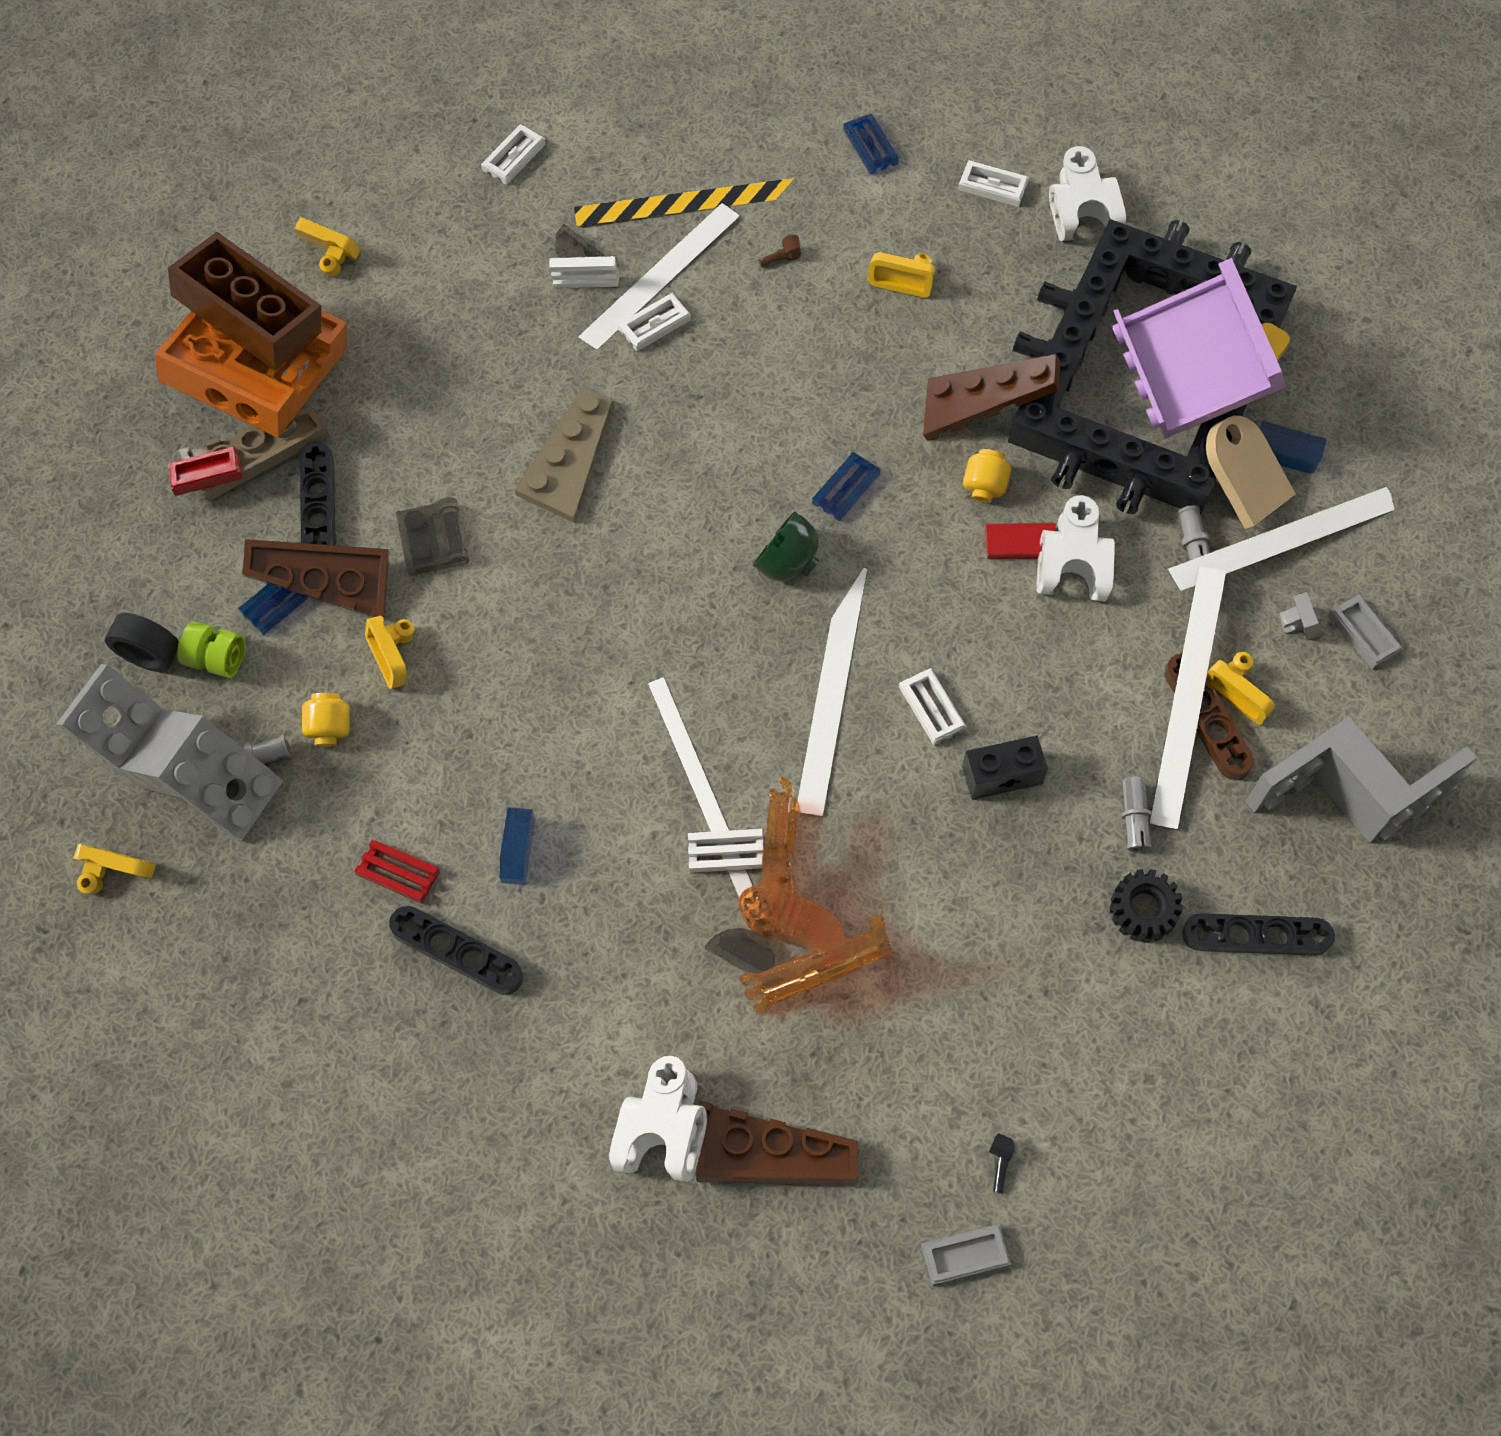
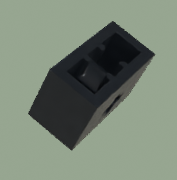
M1038 735L967 750L962 765L972 800L1042 785L1048 771Z

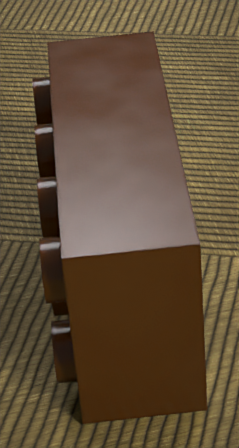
M215 232L168 267L170 292L174 299L274 371L322 333L321 305L219 232Z

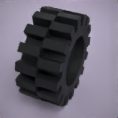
M1143 869L1136 870L1134 875L1130 872L1117 885L1111 897L1110 913L1114 914L1112 917L1114 925L1118 923L1121 926L1119 931L1123 935L1126 932L1131 934L1129 939L1136 941L1137 938H1143L1142 943H1149L1151 939H1155V941L1161 940L1165 934L1168 935L1180 919L1179 916L1183 911V905H1180L1183 899L1182 894H1176L1175 891L1178 886L1174 881L1169 885L1166 882L1169 876L1164 873L1159 878L1155 876L1156 870L1150 869L1147 874H1144ZM1138 894L1153 896L1160 905L1159 915L1152 919L1139 917L1132 908V899Z

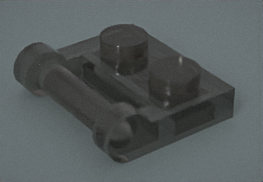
M446 497L435 504L396 512L409 576L468 564L469 554L468 550L463 547L457 518L459 505L456 498ZM441 517L444 519L450 549L445 554H440L434 519Z

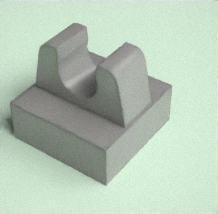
M1305 592L1293 596L1295 607L1279 614L1284 633L1303 631L1306 640L1320 637L1319 623L1308 593Z

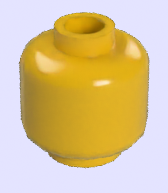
M981 449L978 454H974L968 459L963 485L967 491L972 493V499L983 503H991L993 498H999L1006 494L1012 467L1005 460L1006 456L1003 453L990 449Z
M315 693L311 694L310 700L303 703L302 733L309 739H315V746H337V739H343L349 735L350 707L346 701L341 700L340 694Z

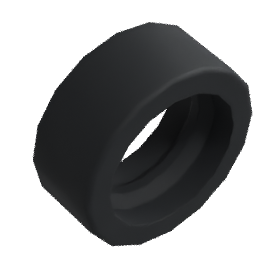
M132 613L118 614L104 641L108 648L119 657L138 667L155 672H164L169 669L177 654L179 644L177 637L160 624Z

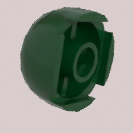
M793 512L777 530L774 538L765 546L753 564L760 573L774 581H792L801 573L807 577L819 562L815 557L819 547V540L814 526L802 515Z

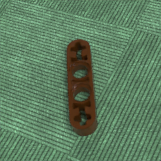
M1183 653L1171 657L1165 668V678L1174 694L1179 675L1175 673V670L1181 664ZM1206 676L1203 696L1208 699L1209 706L1205 709H1200L1196 732L1220 773L1231 780L1243 779L1251 770L1254 764V757ZM1212 724L1223 726L1227 732V737L1220 740L1211 737L1208 733V726ZM1231 742H1233L1234 744L1231 746L1230 750L1228 751V749H1227L1226 746H1228ZM1231 754L1235 760L1240 758L1243 760L1240 769L1237 765L1230 766L1228 764Z

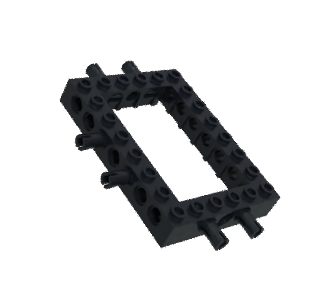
M1109 219L1077 288L1070 291L1044 281L1037 298L1038 302L1064 311V315L1052 340L1045 341L1020 331L1012 349L1013 352L1031 358L1056 354L1060 360L1059 391L1019 406L1011 424L1008 443L1058 461L1059 464L1051 477V481L1055 486L1059 487L1063 476H1065L1062 489H1070L1072 487L1078 470L1124 487L1120 498L1116 502V506L1123 512L1127 502L1131 501L1126 514H1135L1139 509L1138 507L1143 495H1146L1180 509L1186 506H1198L1201 515L1216 479L1206 454L1208 433L1214 424L1231 416H1243L1247 404L1201 423L1187 456L1060 408L1065 391L1069 392L1073 377L1077 373L1079 366L1083 363L1089 340L1093 341L1098 324L1107 312L1111 294L1113 291H1117L1124 267H1127V275L1134 282L1140 284L1145 282L1166 290V293L1170 295L1173 293L1179 294L1221 275L1218 264L1225 260L1182 245L1190 228L1183 222L1177 232L1176 229L1180 220L1171 221L1165 237L1162 238ZM1242 242L1233 243L1226 260L1232 258L1260 323H1271L1280 328L1297 286L1245 268L1244 266L1252 250L1245 244L1241 254H1239L1238 251ZM1226 429V436L1228 440L1232 442V435L1229 432V430Z

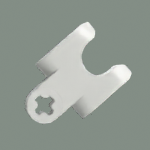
M1082 146L1070 148L1063 159L1064 167L1059 175L1060 184L1051 185L1049 190L1050 207L1061 242L1074 240V233L1079 224L1078 219L1085 216L1099 219L1105 228L1109 219L1123 224L1126 221L1125 207L1117 179L1115 177L1100 178L1096 157L1090 149Z
M1083 495L1070 498L1058 519L1057 531L1043 530L1040 538L1042 551H1040L1038 556L1036 591L1038 593L1052 595L1054 588L1060 582V576L1064 573L1072 572L1079 574L1086 580L1091 600L1106 602L1113 588L1115 541L1111 538L1098 537L1099 508L1091 498Z
M664 1056L656 1060L648 1072L643 1098L627 1097L624 1100L609 1153V1160L614 1171L634 1173L638 1170L644 1154L650 1148L656 1145H666L664 1165L667 1172L674 1180L688 1182L693 1179L706 1131L707 1114L705 1107L693 1105L697 1093V1081L679 1058Z

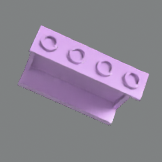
M1232 258L1218 264L1221 275L1123 319L1118 309L1113 311L1118 323L1113 325L1112 328L1119 345L1126 342L1129 348L1128 352L1123 353L1130 372L1137 370L1141 378L1135 381L1142 401L1149 398L1152 408L1146 410L1153 429L1161 427L1165 439L1286 387L1282 370Z

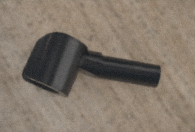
M1000 1133L995 1136L989 1153L1000 1158L996 1168L993 1192L1003 1194L1006 1170L1015 1150V1144L1011 1138Z

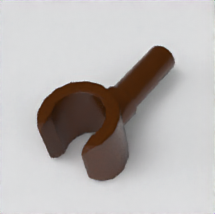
M797 235L786 236L782 240L783 249L759 259L760 266L763 267L779 259L786 258V260L790 261L800 258L801 245L799 237Z

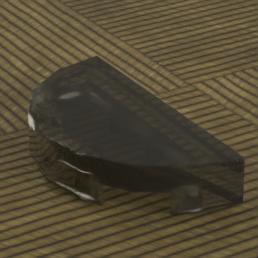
M565 224L556 233L555 250L557 258L607 257Z
M744 928L727 929L714 935L705 945V950L771 987L776 973L775 955L769 943L758 933Z

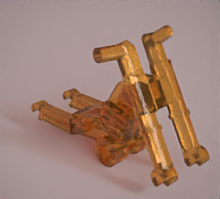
M784 777L779 779L781 787L785 789L783 792H777L774 788L769 791L770 803L765 851L762 856L761 882L758 886H751L742 892L739 897L738 907L749 930L755 936L767 938L776 934L775 937L778 941H783L790 945L793 944L799 948L802 947L809 954L801 957L796 955L792 957L793 960L758 974L747 972L740 976L739 980L743 986L754 984L753 988L745 991L747 999L756 1000L757 998H762L760 1003H755L753 1006L757 1014L766 1013L771 1005L807 992V994L812 993V989L860 971L866 965L881 959L891 960L895 955V951L888 941L883 916L873 915L870 918L869 932L853 938H846L840 921L834 915L818 905L814 900L798 896L793 859L797 818L801 813V808L798 800L793 797L794 789L791 782Z

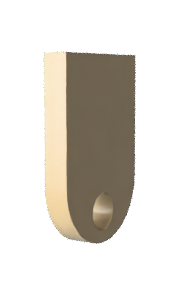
M1231 416L1213 425L1206 440L1208 462L1245 529L1253 527L1296 493L1265 436L1253 421L1243 416ZM1226 429L1229 430V432L1232 435V443L1228 440L1226 436Z

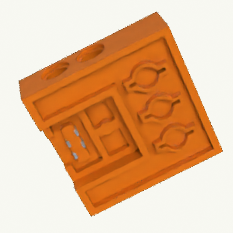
M321 310L322 333L274 371L191 311L155 353L158 381L279 438L347 348V322Z

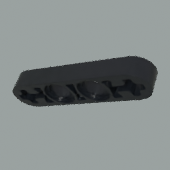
M312 442L306 445L300 454L301 543L316 544L314 536L316 535L320 536L322 545H336L334 458L326 444ZM317 455H322L319 459L320 471H316L312 462L315 461ZM315 483L327 485L326 490L322 494L312 495L309 493L310 487ZM322 512L327 514V519L324 523L320 525L309 523L311 516L315 513Z
M402 906L396 909L390 917L389 927L394 937L405 945L496 993L508 995L520 988L523 982L522 970L519 964L507 955L415 907ZM413 917L415 925L424 931L422 938L418 932L409 928L402 933V927L399 922L402 919L408 921ZM438 933H445L450 936L449 946L442 951H435L430 948L431 938ZM470 950H478L483 954L482 963L475 968H467L462 965L463 956ZM491 958H495L492 962L494 968L501 972H505L508 967L511 968V974L514 977L512 982L505 980L502 985L499 984L498 976L488 970ZM487 971L486 977L481 976Z
M1200 913L1188 919L1182 929V937L1188 947L1197 951L1315 956L1323 954L1332 946L1335 940V932L1330 923L1324 919L1313 917ZM1197 924H1201L1204 931L1215 932L1219 927L1218 924H1221V942L1217 941L1219 934H1207L1204 941L1199 940L1198 934L1191 931L1196 928ZM1232 925L1244 927L1249 935L1248 941L1245 943L1233 941L1229 936V927ZM1273 926L1283 929L1287 936L1286 943L1278 945L1271 942L1267 936V929ZM1313 928L1317 930L1318 935L1324 936V939L1318 945L1310 937H1301L1297 942L1298 945H1295L1296 934L1308 935Z

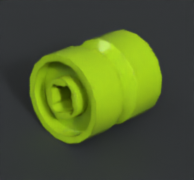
M192 621L185 627L181 635L177 651L178 660L181 665L201 671L207 668V671L211 674L230 679L236 675L243 661L246 640L244 635L223 628L217 631L216 627Z

